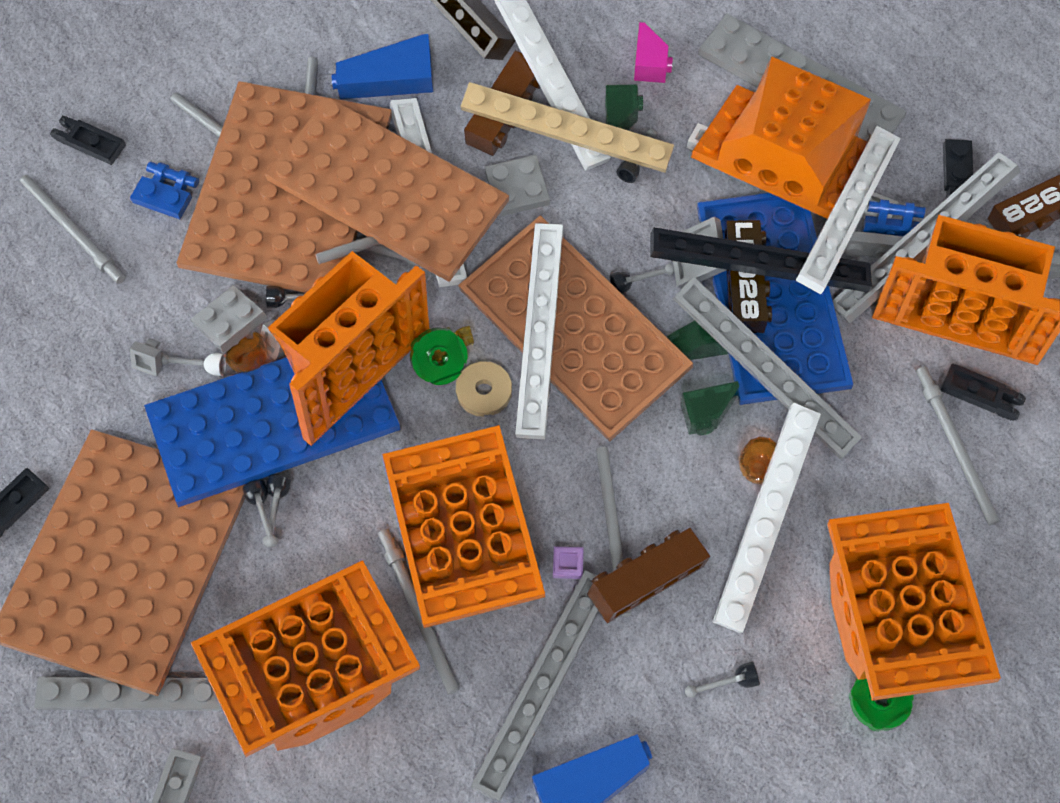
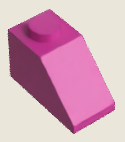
M639 22L634 81L665 83L666 73L672 72L673 57H668L669 46L645 22Z

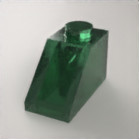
M637 84L606 85V124L629 130L638 120V111H643V95H638Z
M695 320L667 336L689 360L728 354Z
M738 381L682 393L680 405L689 435L696 433L697 435H707L718 428L737 398L740 387Z

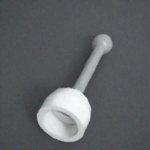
M213 353L205 360L169 357L168 354H161L163 365L168 363L204 366L209 374L215 376H224L227 369V357L221 353Z

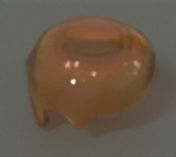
M255 331L253 332V338H242L238 345L231 347L226 352L225 361L232 370L240 373L260 368L266 362L268 348L263 336Z
M759 436L751 439L743 447L739 455L740 471L745 476V479L753 484L762 485L777 445L771 438Z

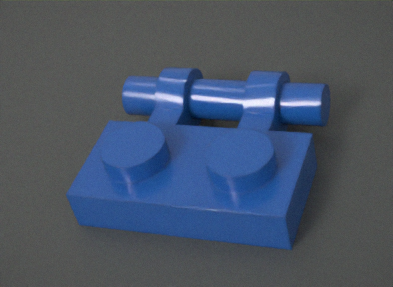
M150 161L147 164L146 171L153 173L154 176L152 179L144 176L141 177L130 196L132 203L180 220L192 199L190 192L185 190L187 186L196 188L199 184V178L191 176V173L185 170L177 171L171 169L165 163L159 162L157 164ZM166 178L176 181L173 187L164 184Z
M880 199V202L869 201L867 212L878 214L877 217L865 216L862 232L904 237L920 223L912 221L913 217L924 218L925 207L915 206V203L908 202L905 205L889 203V200ZM888 214L903 216L902 220L887 218Z

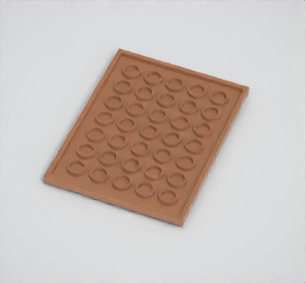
M238 81L176 262L178 268L306 293L312 288L314 282L319 277H324L346 257L318 264L316 254L354 242L357 237V230L267 181L266 173L321 107L327 97ZM330 98L386 129L389 128L392 118L391 109Z
M91 429L0 611V645L159 696L244 503L245 496L242 490L244 485L178 508L158 449Z

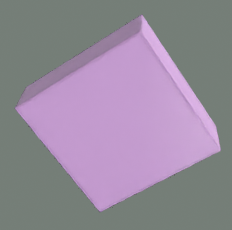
M554 546L553 578L581 579L583 575L584 547Z

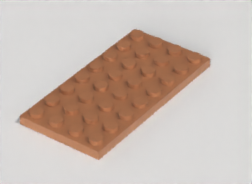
M329 97L266 173L267 181L360 233L373 237L380 244L448 282L451 281L509 201L508 194Z
M541 215L458 285L460 291L522 353L535 223L549 224ZM563 237L550 382L610 442L693 368V362Z

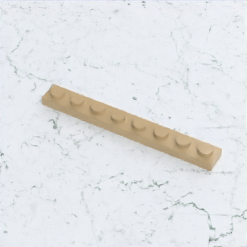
M471 82L468 84L461 104V110L664 173H666L674 149L673 144Z

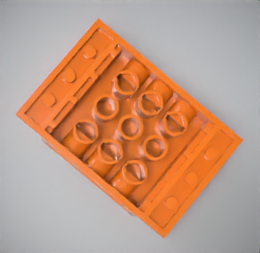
M771 57L756 92L736 85L693 149L691 158L828 219L867 144V141L858 138V134L871 99L775 57Z
M938 214L922 262H917L910 257H895L872 318L1038 365L1060 333V299L1043 297L1055 246L1019 237L1011 232L993 230L982 224H972Z
M351 251L324 277H319L309 291L303 296H298L291 304V307L268 327V330L279 342L292 366L294 376L289 385L302 437L309 445L312 446L411 351V342L422 332L430 329L425 271L417 265L409 272L403 273L395 284Z
M500 425L382 454L424 628L545 597L543 583Z
M949 503L829 519L827 525L834 549V554L829 563L831 603L845 659L858 680L867 679L872 701L995 683L1001 679Z
M363 560L191 642L192 648L245 757L273 743L277 751L310 744L364 716L391 694L392 683L420 669V664Z

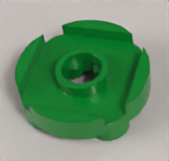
M436 327L428 329L411 342V366L421 379L431 384L445 385L453 382L460 376L464 363H467L468 352L464 341L449 328ZM436 350L445 351L446 355L442 356V362L440 363L435 359L432 360Z
M857 678L849 693L852 711L857 719L871 730L879 732L881 730H893L908 719L912 711L914 695L889 698L886 701L888 706L884 707L872 701L867 679L858 680Z

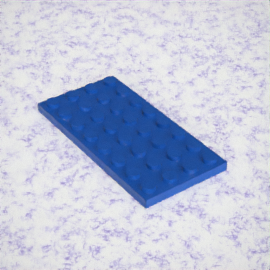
M771 193L697 203L700 223L712 217L721 220L723 239L727 221L760 220L761 231H766V246L810 253L817 240L811 212ZM724 271L712 276L716 298L729 309L727 273ZM765 276V280L770 281V296L766 297L767 306L772 307V322L767 323L765 333L754 334L816 394L852 389L854 384L829 286H826L822 294H819L797 281ZM728 353L739 405L778 400Z
M287 357L144 405L178 508L399 431L400 424L382 380L374 385L312 446L303 440L289 385L294 372Z

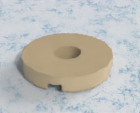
M480 361L471 364L461 371L460 376L456 380L457 399L466 412L475 416L484 417V415L498 414L507 407L512 397V382L509 374L500 365L493 362ZM481 384H488L492 387V390L486 395H481L476 391V388Z

